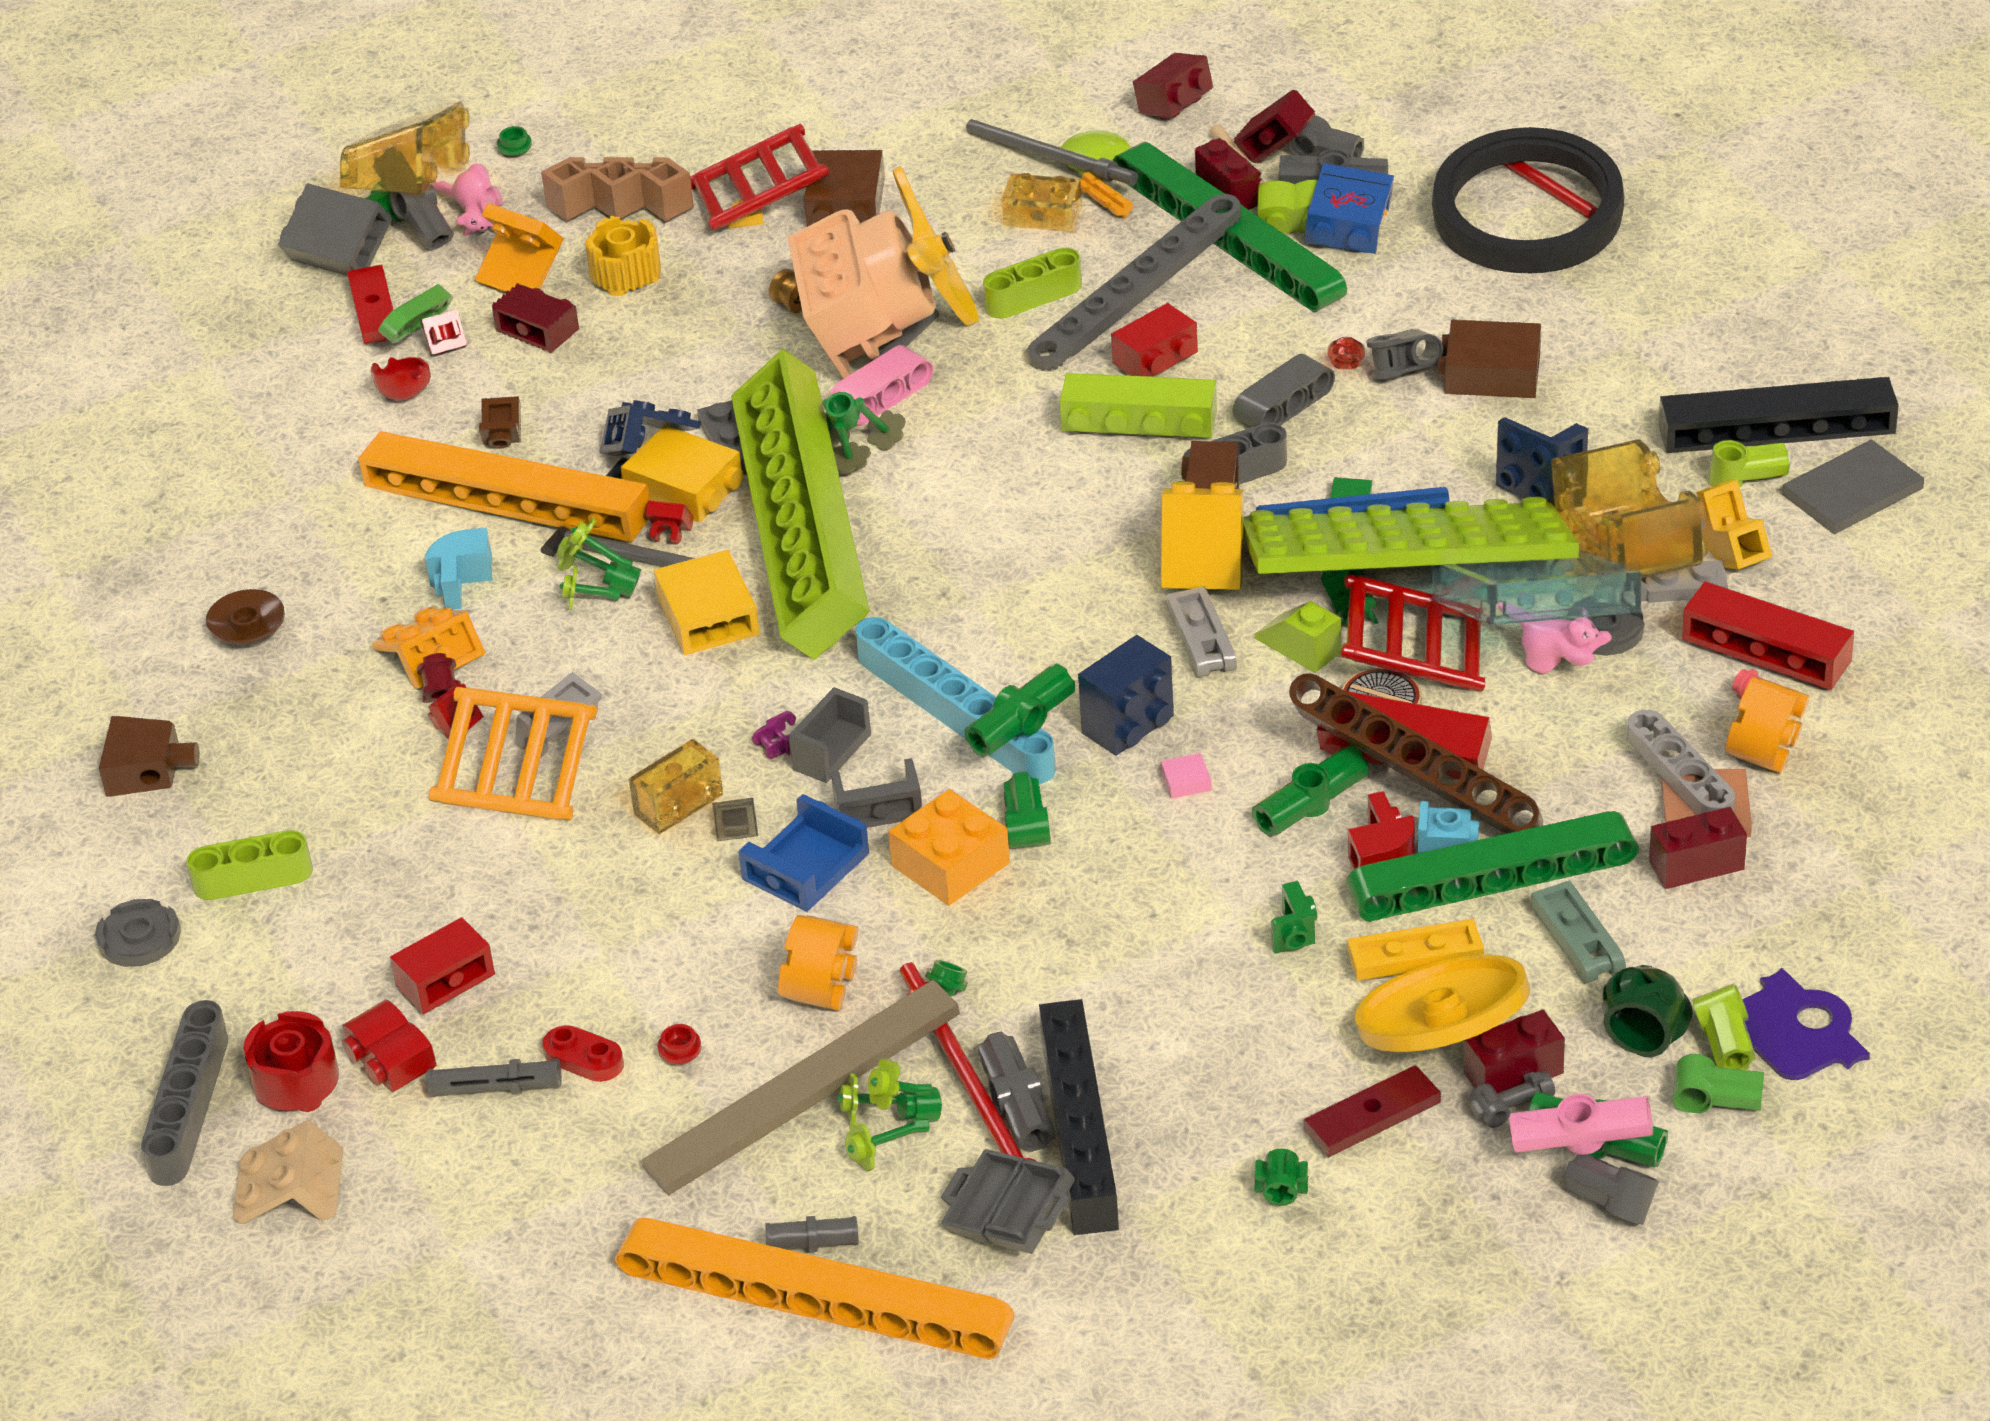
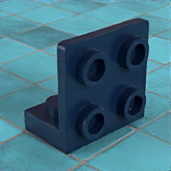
M633 400V403L622 402L621 407L608 409L600 453L611 456L635 454L637 448L642 446L645 438V426H642V424L656 428H662L664 425L681 431L700 429L701 421L690 419L691 413L683 410L655 411V404L638 400Z
M1506 417L1500 419L1497 432L1496 486L1523 499L1528 497L1545 498L1546 502L1553 504L1557 512L1581 499L1586 493L1589 428L1575 423L1560 433L1549 437Z

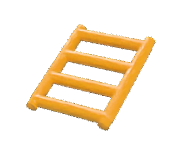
M456 687L454 690V701L458 703L438 784L437 787H431L429 800L458 806L570 821L573 818V806H569L589 720H595L598 712L597 706L476 688ZM474 705L495 707L496 710L476 791L455 789L454 784ZM512 710L534 713L514 797L492 794ZM550 716L573 718L553 802L532 800L531 795Z

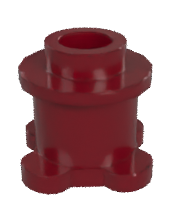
M434 653L424 657L423 663L416 668L417 673L422 675L424 683L422 688L424 703L436 701L455 684H461V681L455 679L453 670L456 667L455 659L447 657L445 653Z

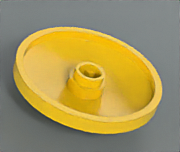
M1490 954L1454 957L1420 966L1385 982L1361 1001L1354 1017L1361 1040L1374 1049L1389 1052H1413L1434 1049L1472 1038L1501 1024L1525 1004L1530 994V985L1525 968L1513 958Z

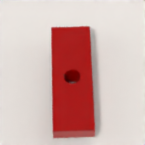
M382 264L347 271L363 343L387 341L388 339L379 332V327L394 309Z

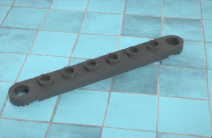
M1229 194L1216 195L1207 200L1032 341L1027 350L1031 366H1034L1037 370L1041 369V371H1045V369L1052 371L1051 368L1056 370L1058 365L1062 366L1063 362L1071 355L1075 356L1222 237L1226 229L1230 226L1233 227L1234 223L1237 224L1241 220L1242 215L1239 200ZM1223 207H1225V210L1229 208V211L1226 213H1216V211L1219 212V208H1221V211ZM1048 349H1050V352L1054 351L1049 356H1040V353H1044L1043 350L1048 352Z

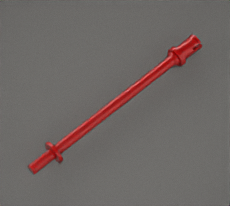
M912 962L905 963L899 970L910 990L907 995L928 983L924 982L918 969ZM948 1022L933 1031L935 1037L1000 1152L1021 1157L1024 1160L1036 1161L1032 1158H1024Z

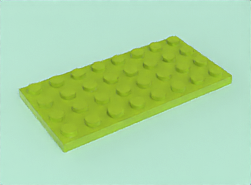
M1528 497L1523 499V503L1508 504V501L1504 499H1488L1484 501V505L1470 506L1465 501H1449L1445 503V508H1430V505L1427 503H1410L1406 505V510L1391 511V507L1388 505L1377 504L1368 506L1367 512L1352 513L1351 508L1344 506L1331 507L1328 509V514H1313L1311 509L1306 508L1292 509L1289 511V514L1274 515L1272 511L1257 510L1250 512V516L1243 517V539L1258 574L1579 558L1578 540L1553 504L1546 502V499L1542 497Z

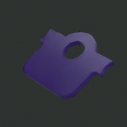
M1780 968L1771 976L1761 977L1760 984L1764 989L1743 999L1749 1018L1748 1021H1745L1754 1051L1784 1079L1801 1080L1835 1063L1842 1064L1849 1070L1855 1063L1870 1059V1053L1849 1033L1852 1014L1848 1005L1841 998L1830 992L1815 989L1805 990L1783 968ZM1818 1008L1826 1011L1831 1016L1832 1021L1826 1027L1814 1029L1801 1024L1797 1015L1802 1010Z

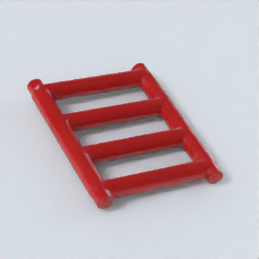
M801 123L690 176L692 190L696 188L711 217L708 220L712 230H717L829 175L828 167L824 163L819 164L803 137L806 134L805 128ZM791 143L807 171L787 180L772 152ZM759 158L775 186L755 195L740 167ZM728 173L743 202L723 211L709 182Z
M1351 574L1345 576L1344 587L1350 589L1347 643L1343 644L1340 650V657L1469 690L1482 692L1485 689V678L1480 677L1481 622L1485 620L1487 608ZM1366 594L1388 599L1386 652L1363 647ZM1404 603L1427 609L1425 662L1402 656ZM1443 613L1465 618L1463 671L1441 666Z

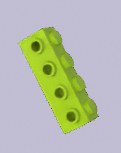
M1066 373L1060 397L1061 431L1212 438L1217 413L1216 380Z

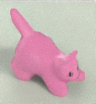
M477 163L472 164L468 170L457 176L453 185L445 181L433 183L435 190L456 199L458 204L465 210L456 220L457 224L466 226L464 236L474 232L485 231L489 227L492 228L493 224L481 215L487 203L502 206L503 199L499 189L491 186L489 173L485 166Z
M1506 601L1498 602V608L1504 615L1523 627L1521 643L1526 653L1525 662L1529 668L1539 674L1550 672L1561 662L1562 658H1565L1575 666L1587 665L1594 660L1593 651L1612 639L1608 631H1598L1593 622L1587 618L1586 611L1583 608L1580 609L1577 618L1571 621L1554 614L1540 613L1534 615Z

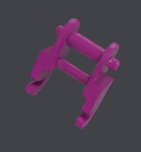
M785 711L766 720V725L756 730L752 736V742L756 746L763 744L766 747L765 755L769 759H774L784 753L788 756L791 755L789 736H785L782 733L786 729V720L791 726L796 722V716L791 711ZM776 737L779 738L778 740H776V741H774V742L771 741L772 739H774V738H776Z

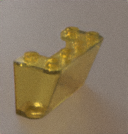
M458 101L381 126L346 145L342 150L340 158V188L424 193L430 188L431 183L434 184L437 180V166L450 167L451 170L463 169L470 157L469 144L465 143V129L468 128L470 120L468 108H464L462 101Z

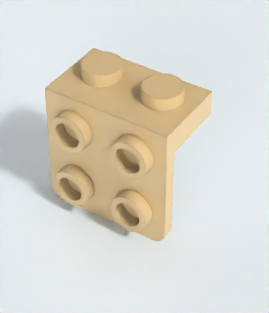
M307 1119L291 1129H285L278 1136L267 1142L250 1148L244 1153L239 1164L233 1218L240 1224H245L292 1198L321 1221L335 1216L337 1212L343 1147L333 1137H329Z

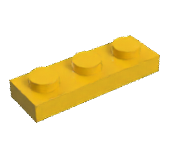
M1474 918L1347 939V952L1357 981L1403 974L1420 966L1449 958L1484 954V946Z

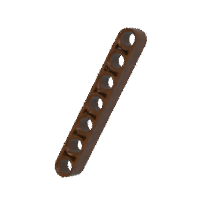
M1305 673L1297 676L1292 681L1289 688V696L1298 713L1306 720L1346 743L1353 745L1360 751L1459 808L1471 809L1473 816L1505 834L1543 826L1541 812L1536 801L1530 796L1318 675ZM1307 691H1320V696L1315 702L1311 704L1301 702L1303 695ZM1344 710L1355 711V716L1350 722L1346 724L1336 723L1337 715ZM1384 729L1390 731V736L1386 742L1382 744L1371 743V737L1376 731ZM1423 750L1426 752L1424 759L1420 763H1406V757L1411 751ZM1458 770L1461 772V776L1456 783L1452 785L1441 783V778L1445 772ZM1485 790H1492L1497 793L1496 799L1489 805L1476 803L1478 795ZM1527 810L1533 813L1532 820L1524 826H1517L1512 823L1513 816L1517 812Z

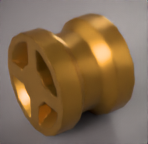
M782 269L773 277L770 283L769 297L780 305L784 304L786 309L799 313L802 311L795 272L790 269Z

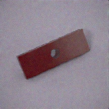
M1414 1065L1305 1118L1304 1130L1329 1158L1441 1103V1091L1417 1065Z

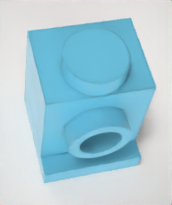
M1420 801L1418 853L1479 839V821L1471 820V809L1429 808V801Z

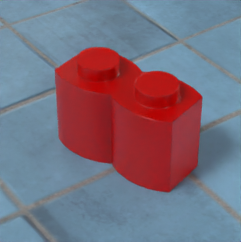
M387 999L342 1024L345 1039L341 1042L344 1051L354 1063L360 1060L364 1064L368 1076L377 1086L383 1083L388 1090L394 1092L425 1074L428 1069H433L437 1066L430 1041L419 1028L408 1022L402 1012Z

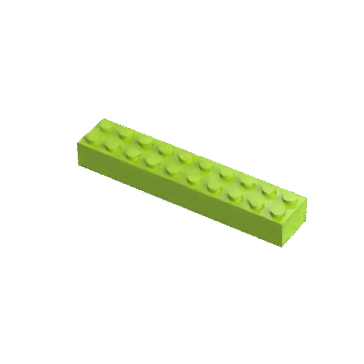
M781 349L731 395L780 638L812 659H816L825 650L832 648L838 639L854 625L863 620L870 612L816 373L791 353Z

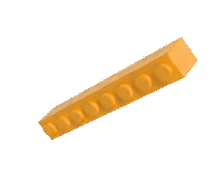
M383 431L376 435L358 457L365 487L555 527L565 526L570 530L576 527L580 521L587 525L593 517L596 519V523L589 534L628 542L634 541L649 520L645 513L650 497L648 486L644 483Z

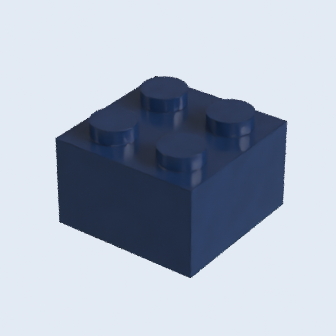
M1137 634L1078 674L1082 734L1115 756L1128 747L1137 745L1144 736L1157 727L1166 725L1174 716L1171 656Z

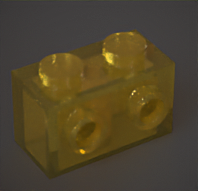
M1011 173L1002 196L1003 225L1007 227L1074 232L1082 209L1081 179L1064 176L1050 177L1029 173Z
M695 739L689 740L628 778L634 815L659 835L724 794L719 758Z

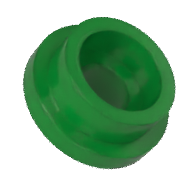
M519 126L503 129L497 140L499 152L509 156L521 155L532 146L530 135L527 134L524 128Z
M935 960L933 967L927 969L925 974L928 980H934L949 995H955L956 990L965 991L968 982L965 980L967 970L947 961Z

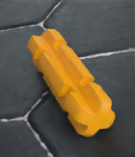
M1090 172L1082 174V178L1077 183L1080 190L1088 193L1091 198L1105 208H1108L1116 216L1122 219L1129 216V212L1133 210V203L1124 198L1120 193L1106 183H1103Z

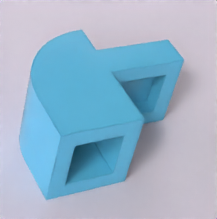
M487 527L459 530L446 534L437 539L426 552L425 560L430 587L435 586L436 596H444L445 607H451V610L462 609L463 583L492 581V552Z

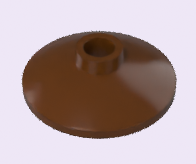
M259 589L236 591L223 596L210 607L206 615L207 628L214 638L225 643L248 644L257 642L270 636L281 626L285 617L284 605L276 595L268 591Z

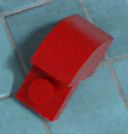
M1384 791L1368 794V825L1348 829V859L1353 870L1364 865L1415 854L1414 817L1411 815L1401 818L1397 806H1390Z

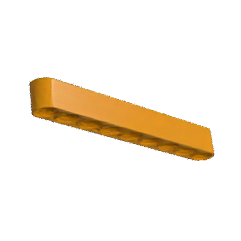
M642 1217L633 1222L615 1259L617 1266L629 1276L988 1360L994 1359L999 1355L1015 1317L1013 1309L1007 1303L995 1297L652 1218Z

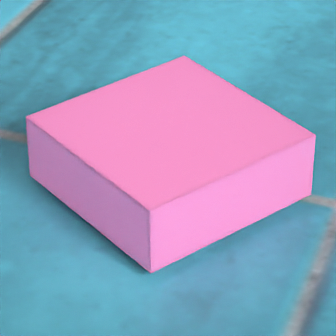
M1201 753L1161 761V772L1171 799L1212 791L1211 778Z

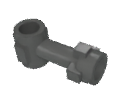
M1545 1070L1523 1075V1084L1499 1093L1490 1084H1482L1470 1094L1471 1110L1479 1121L1484 1120L1488 1127L1496 1128L1503 1125L1509 1119L1510 1110L1508 1108L1529 1100L1532 1101L1536 1092L1554 1096L1555 1085L1550 1074Z

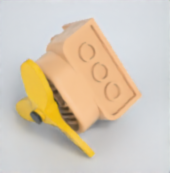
M901 166L892 171L911 221L913 237L900 217L891 210H886L860 223L854 213L848 209L835 212L787 237L804 320L843 379L851 375L849 361L865 353L871 360L878 358L879 346L901 336L902 329L934 313L935 300L928 275H930L940 294L965 325L970 326L979 321L975 303L959 275L955 263L949 256L950 252H955L949 235L946 232L942 233V235H936L917 202Z

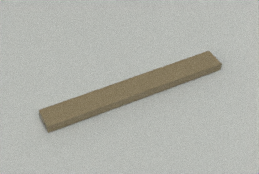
M931 980L642 1159L645 1170L668 1196L838 1091L841 1085H847L850 1073L855 1074L857 1077L862 1076L878 1066L881 1059H889L960 1014L958 1003L934 980Z

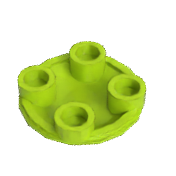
M1086 131L1068 138L1061 148L1097 160L1106 158L1113 161L1116 155L1130 149V146L1126 139L1116 133ZM1068 165L1072 169L1078 171V175L1080 177H1082L1083 173L1088 172Z

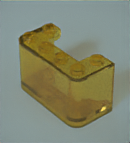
M1641 439L1552 459L1555 509L1578 540L1579 555L1606 585L1613 586L1702 564L1703 556L1707 555V543L1701 528V520L1705 519L1703 501L1690 490L1681 492L1678 501H1668L1657 487L1656 474L1660 473L1658 455L1655 451H1650Z

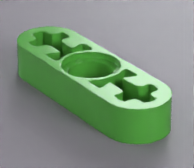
M437 284L394 309L380 325L379 332L392 344H395L422 328L420 323L422 319L442 314L452 302L453 296L440 284Z

